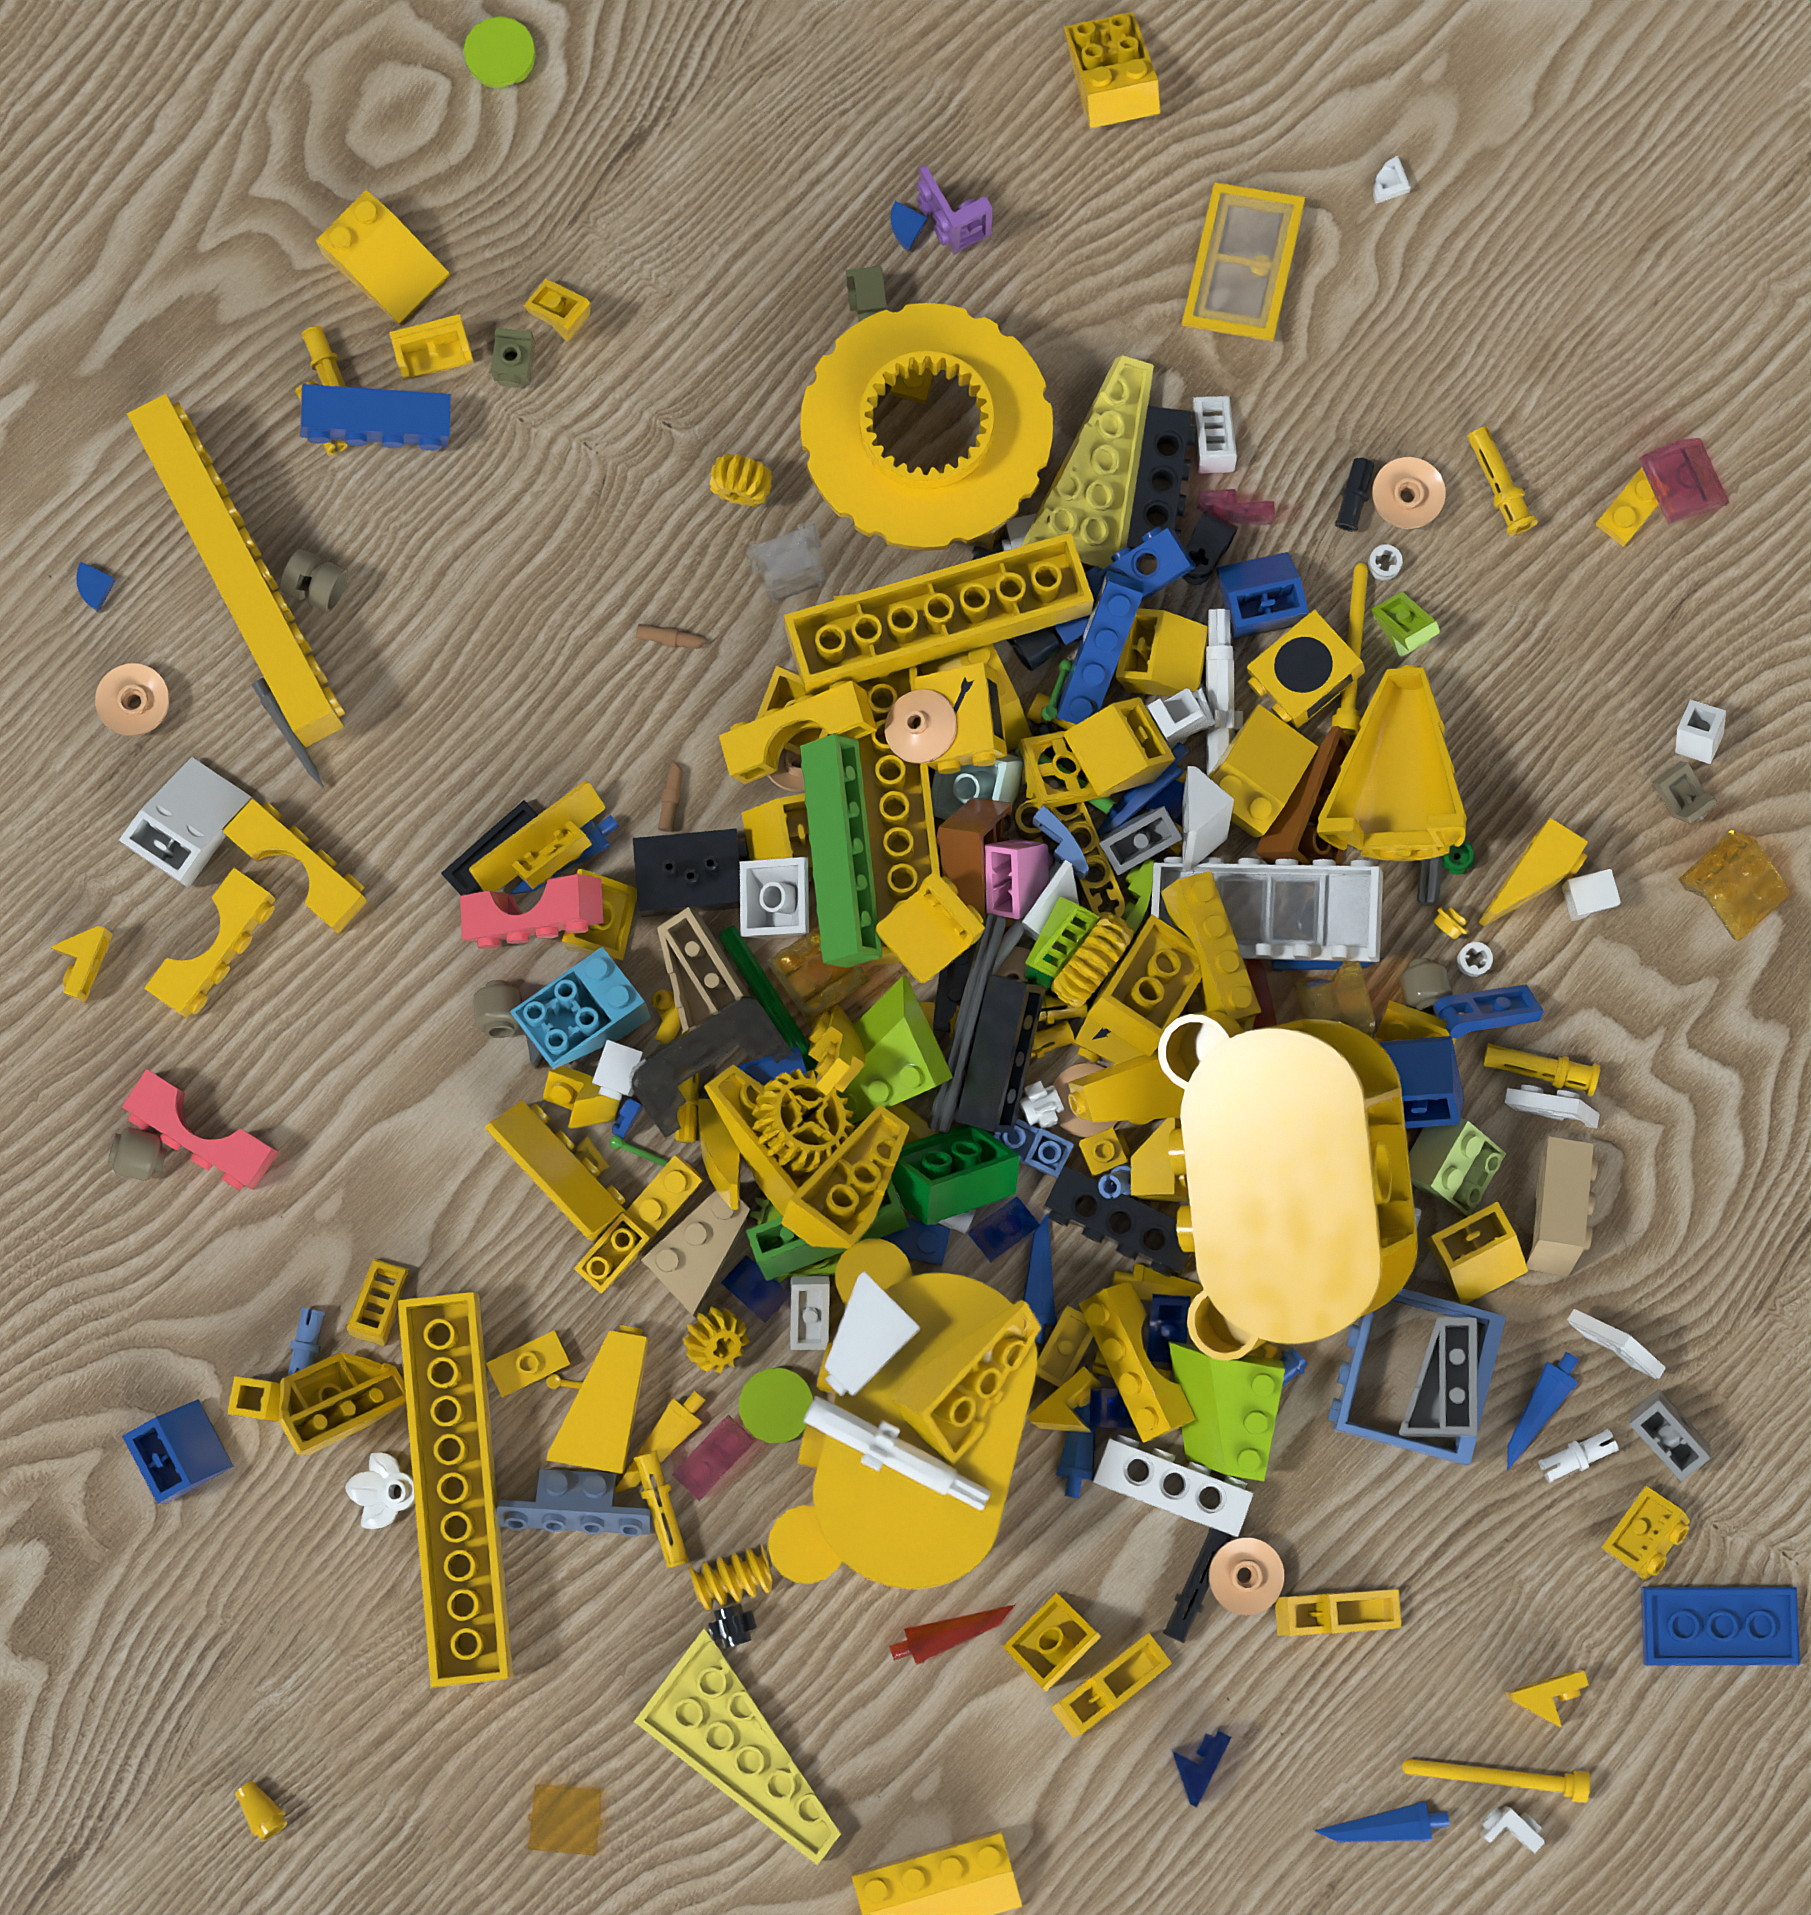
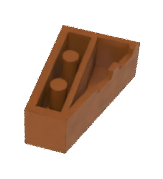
M972 797L939 826L937 832V844L941 851L939 870L941 878L943 876L947 877L958 890L957 896L966 907L968 905L973 906L984 920L987 914L985 845L1009 840V838L1003 837L1004 816L1011 815L1012 803Z

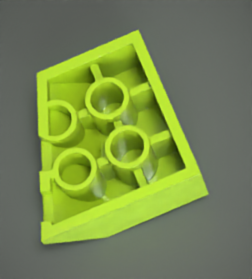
M903 975L853 1025L864 1047L865 1065L842 1093L838 1090L836 1094L839 1098H848L844 1109L854 1112L852 1118L847 1121L853 1124L868 1117L879 1104L887 1109L953 1078L907 975Z
M1169 1341L1174 1381L1176 1384H1180L1196 1420L1181 1427L1186 1460L1225 1475L1264 1482L1285 1373L1282 1361L1253 1355H1245L1238 1359L1223 1361L1209 1357L1201 1352L1196 1345Z

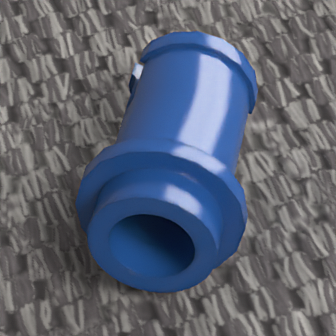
M1291 1348L1288 1352L1285 1350L1281 1352L1283 1356L1279 1360L1282 1361L1285 1368L1282 1388L1298 1373L1301 1375L1305 1373L1303 1368L1308 1365L1294 1348Z

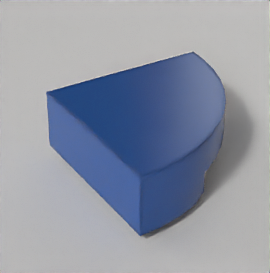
M895 201L891 210L892 231L900 246L909 252L925 226L927 217Z
M83 562L79 564L76 576L79 593L93 610L99 612L116 580Z
M631 1098L626 1100L619 1112L621 1114L619 1119L613 1124V1135H618L625 1139L643 1110L639 1103Z

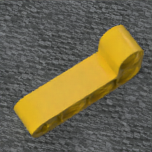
M1067 787L1057 789L1062 792L1068 791ZM1036 798L1022 803L1016 810L1015 830L1019 836L1027 840L1046 836L1037 827L1027 828L1021 822L1022 816L1026 813H1037L1040 808ZM1074 803L1076 810L1069 815L1061 814L1056 807L1048 808L1072 835L1082 833L1089 838V846L1081 849L1088 867H1097L1104 875L1103 880L1099 883H1090L1085 878L1082 881L1074 875L1087 909L1100 917L1106 913L1099 912L1102 906V899L1099 893L1109 887L1110 889L1105 891V900L1108 906H1116L1113 914L1116 917H1122L1125 910L1124 898L1106 854L1099 844V837L1085 803Z

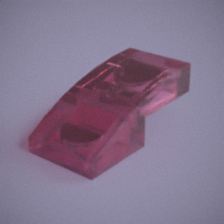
M1236 489L1199 491L1196 501L1197 509L1203 512L1207 510L1226 521L1234 523L1272 525L1275 516L1274 501L1237 503Z
M727 1415L672 1475L700 1501L756 1440L730 1415Z

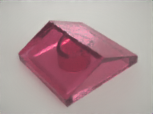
M1700 438L1680 439L1639 458V462L1668 524L1724 507L1730 503Z

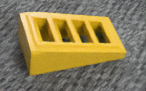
M377 1259L372 1260L346 1327L350 1336L385 1346L397 1312L398 1300L401 1299L409 1269ZM377 1275L396 1280L394 1286L376 1281ZM372 1290L389 1294V1300L371 1295ZM367 1305L384 1309L383 1315L366 1310ZM362 1321H370L379 1324V1326L374 1328L362 1324Z

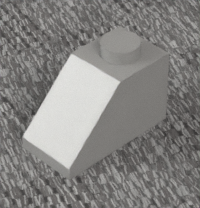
M1162 806L1139 815L1106 833L1099 844L1117 875H1120L1182 840L1183 836L1166 807Z

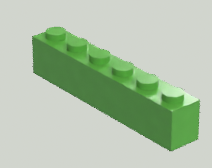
M832 734L800 746L801 769L804 777L805 806L808 815L809 842L813 863L812 874L815 882L816 912L819 919L820 949L823 963L849 968L882 958L880 937L875 931L879 922L859 740Z

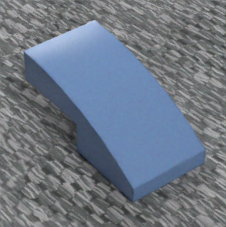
M1042 805L1033 817V825L1059 844L1054 851L1053 859L1061 865L1065 860L1070 862L1073 874L1083 881L1088 874L1089 867L1078 843L1064 824Z

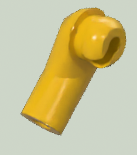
M660 989L652 996V1004L656 1007L662 1020V1024L654 1039L671 1047L681 1027L678 1008L675 1006L674 993Z

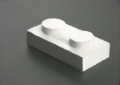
M829 1276L791 1277L790 1350L826 1349L829 1339Z

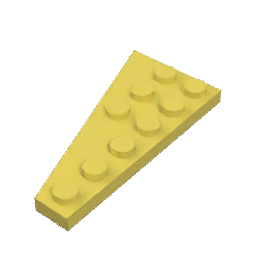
M1124 355L1115 358L1021 546L1071 532L1083 568L1092 569L1098 566L1100 570L1113 563L1111 557L1115 553L1127 547L1154 369L1153 364Z
M704 1628L634 1720V1723L818 1866L841 1835V1831L716 1643L712 1640L706 1628Z

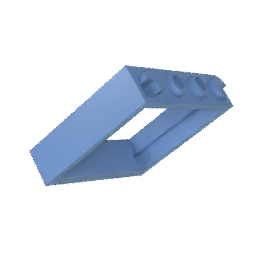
M1402 1289L1391 1301L1454 1318H1477V1324L1483 1325L1477 1347L1479 1431L1506 1316ZM1375 1311L1360 1317L1358 1325H1351L1346 1346L1352 1347L1349 1362L1342 1361L1337 1383L1343 1384L1340 1398H1333L1329 1410L1328 1420L1334 1421L1332 1430L1460 1465H1470L1477 1437H1456L1453 1449L1348 1421Z

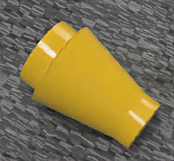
M255 1781L246 1783L235 1792L234 1795L240 1803L252 1836L257 1835L261 1841H266L287 1825V1821L283 1817L285 1812L257 1786Z

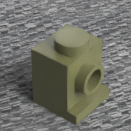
M882 266L846 270L850 311L857 310L858 323L871 315L887 310Z
M496 328L491 365L493 380L509 388H517L520 384L530 385L536 346L532 332ZM506 354L517 355V358L513 361H507L505 356Z

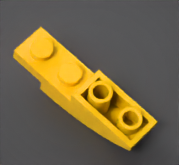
M836 1004L829 1013L823 1010L811 1026L813 1031L808 1037L811 1041L808 1054L819 1062L815 1068V1071L818 1073L815 1087L826 1095L834 1087L842 1093L863 1068L866 1058L861 1039L843 1009Z
M678 1154L674 1155L625 1212H622L575 1266L574 1270L598 1292L603 1294L681 1211L684 1203L704 1182L705 1178Z

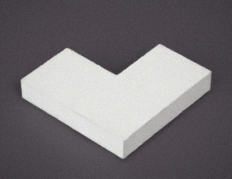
M1576 1309L1572 1311L1567 1319L1569 1324L1581 1335L1612 1350L1630 1367L1654 1379H1659L1666 1369L1631 1335Z

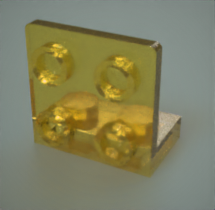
M1732 830L1678 879L1685 890L1707 900L1731 937L1737 941L1743 939L1790 894V890L1758 842Z

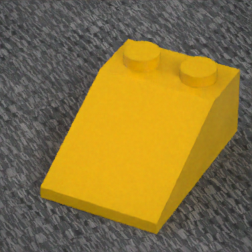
M367 190L316 239L322 255L400 326L450 276V273L399 219Z
M1258 704L1207 777L1234 799L1230 821L1252 837H1260L1265 835L1287 803L1319 747Z
M1550 817L1537 831L1478 923L1486 926L1553 888L1563 878L1566 880L1571 879L1588 856L1582 852L1588 841Z
M1152 914L1101 990L1087 1016L1150 1057L1159 1047V1041L1164 1030L1179 1017L1202 978L1200 961L1191 940Z

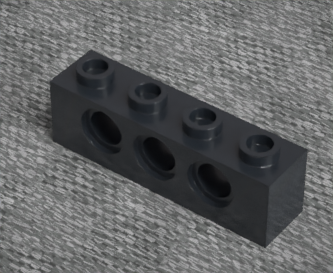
M1148 405L1127 547L1129 546L1131 550L1144 543L1142 537L1145 534L1159 527L1152 525L1147 520V516L1152 513L1163 515L1166 523L1161 525V528L1163 530L1166 528L1173 529L1180 539L1181 530L1174 528L1176 516L1183 517L1186 495L1180 494L1181 481L1188 482L1191 468V460L1185 459L1186 446L1193 447L1197 426L1190 424V411ZM1168 443L1173 445L1177 452L1171 456L1161 454L1157 447ZM1157 478H1164L1170 482L1171 488L1166 491H1160L1153 486L1152 482ZM1153 554L1143 557L1144 559L1157 560Z
M1065 1165L1063 1166L1043 1209L1049 1211L1047 1218L1065 1227H1068L1070 1222L1084 1228L1081 1233L1083 1236L1099 1244H1102L1103 1240L1106 1239L1117 1245L1116 1252L1136 1261L1139 1255L1151 1261L1150 1269L1166 1277H1170L1172 1272L1177 1275L1182 1272L1191 1252H1184L1181 1249L1177 1235L1176 1219L1123 1193L1116 1198L1112 1196L1108 1199L1100 1193L1098 1181ZM1081 1197L1091 1198L1096 1204L1095 1214L1090 1217L1079 1215L1075 1209V1202ZM1117 1213L1126 1215L1130 1221V1229L1123 1234L1115 1233L1109 1225V1219L1112 1215ZM1156 1230L1163 1235L1164 1245L1161 1249L1150 1250L1145 1246L1143 1237L1147 1231Z

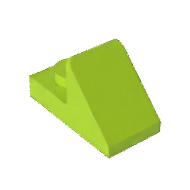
M1403 591L1371 609L1376 621L1400 657L1424 645L1430 638L1440 633L1436 620Z

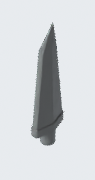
M265 678L257 680L252 684V687L260 698L261 704L268 711L308 774L325 790L315 765L301 741L293 733Z

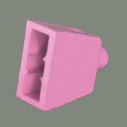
M1013 839L985 845L987 913L1020 919L1031 910L1049 884V870L1053 866V858L1048 852L1047 844Z

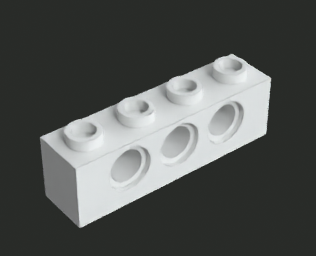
M1118 1435L1116 1441L1107 1439L1092 1483L1231 1536H1239L1254 1494L1245 1490L1246 1482L1227 1475L1224 1482L1209 1477L1211 1469L1193 1462L1189 1463L1188 1468L1173 1463L1174 1455L1156 1448L1153 1449L1152 1455L1137 1449L1139 1442L1122 1435ZM1132 1460H1142L1148 1467V1475L1141 1482L1131 1480L1127 1474V1467ZM1170 1473L1180 1475L1184 1482L1182 1492L1176 1496L1168 1494L1163 1487L1164 1478ZM1208 1486L1215 1488L1220 1496L1218 1505L1213 1509L1204 1508L1199 1501L1200 1492Z

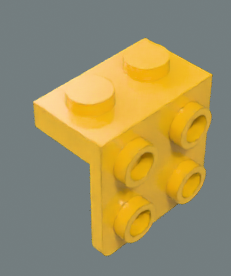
M936 871L925 878L919 890L881 920L875 929L880 939L920 983L928 982L979 940L985 929L979 912L971 905L966 907L957 896L958 890L952 881L945 876L941 878Z

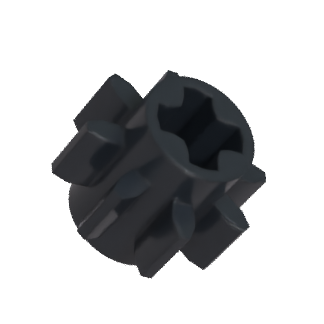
M739 1603L713 1611L716 1621L708 1624L713 1641L721 1639L724 1649L751 1641L749 1631L757 1628L752 1610L743 1612L742 1605Z

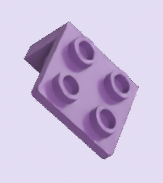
M924 165L919 168V181L916 182L920 195L916 196L922 212L926 216L931 214L937 224L934 226V231L943 246L948 244L953 254L992 235L993 208L986 196L977 201L973 198L963 202L957 207L956 212L953 213L928 167Z

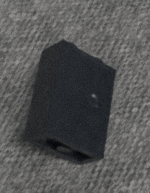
M737 828L632 838L638 911L641 917L674 915L688 907L698 912L740 908V862L748 861L746 839H739Z

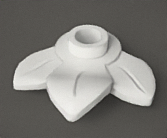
M371 1453L369 1458L370 1471L358 1473L350 1478L345 1485V1490L350 1499L358 1505L364 1506L361 1526L367 1529H378L392 1524L399 1511L407 1510L415 1503L413 1477L407 1473H402L396 1458L387 1453ZM396 1485H399L402 1489V1494L398 1499L394 1496Z

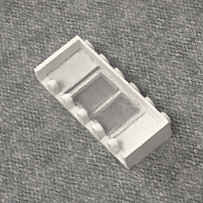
M1165 857L1164 863H1154L1151 915L1153 914L1189 938L1181 929L1173 927L1161 891L1178 879L1211 870L1242 959L1379 962L1383 872L1379 867L1373 866V861L1353 860L1351 861V866H1336V861L1327 859L1313 860V865H1298V860L1276 859L1275 865H1261V860L1255 858L1238 859V864H1224V859L1213 857L1204 858L1201 863H1198L1191 870H1183L1182 857Z

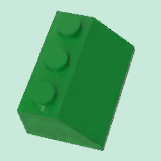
M964 1124L949 1129L947 1133L940 1132L903 1145L891 1179L903 1208L928 1226L1016 1194L1020 1155L985 1130Z

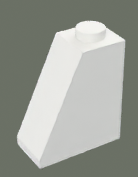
M865 1272L856 1281L824 1367L830 1373L825 1380L841 1396L848 1391L854 1397L920 1330V1327Z

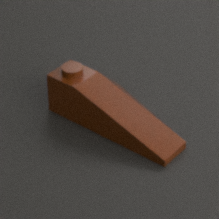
M1339 726L1331 728L1314 754L1287 803L1265 835L1261 837L1255 853L1268 865H1275L1276 859L1298 860V865H1313V860L1327 859L1336 861V866L1341 865L1343 850L1329 844L1317 833L1318 817L1341 772L1340 767L1353 744L1350 737ZM1302 882L1315 888V883Z

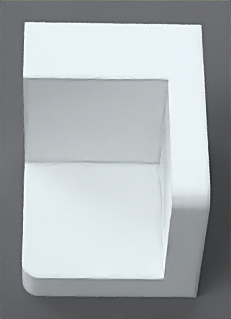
M1188 688L1164 702L1159 698L1147 705L1168 742L1173 741L1208 720Z
M1611 869L1568 879L1561 886L1571 921L1584 919L1593 912L1617 907L1621 903Z

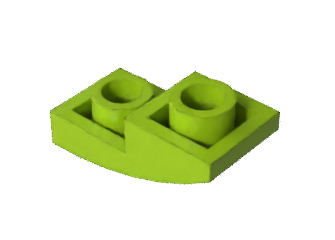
M1150 858L1146 859L1142 866L1137 864L1132 867L1125 879V882L1130 885L1126 895L1136 900L1137 903L1135 905L1129 901L1121 918L1134 930L1133 939L1139 930L1151 897L1154 860Z

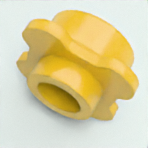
M1440 907L1437 910L1439 915L1433 922L1452 939L1456 940L1462 933L1467 934L1469 932L1464 927L1467 920L1454 908L1450 907L1446 911Z

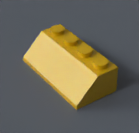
M522 1100L489 1122L484 1127L487 1132L581 1233L593 1243H596L621 1213L626 1211L622 1205L627 1200L612 1184L606 1189L596 1179L601 1172L587 1157L580 1161L571 1152L576 1145L561 1129L554 1134L545 1124L550 1120V1117L536 1103L529 1107Z
M1001 1829L852 1872V1881L862 1915H994L1022 1906Z

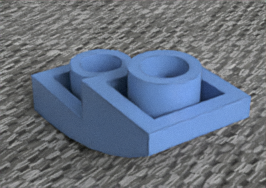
M1016 1118L1013 1133L995 1132L993 1136L1019 1154L1020 1163L1055 1178H1058L1074 1146L1073 1143L1042 1128L1038 1129L1032 1125L1029 1126L1028 1123Z

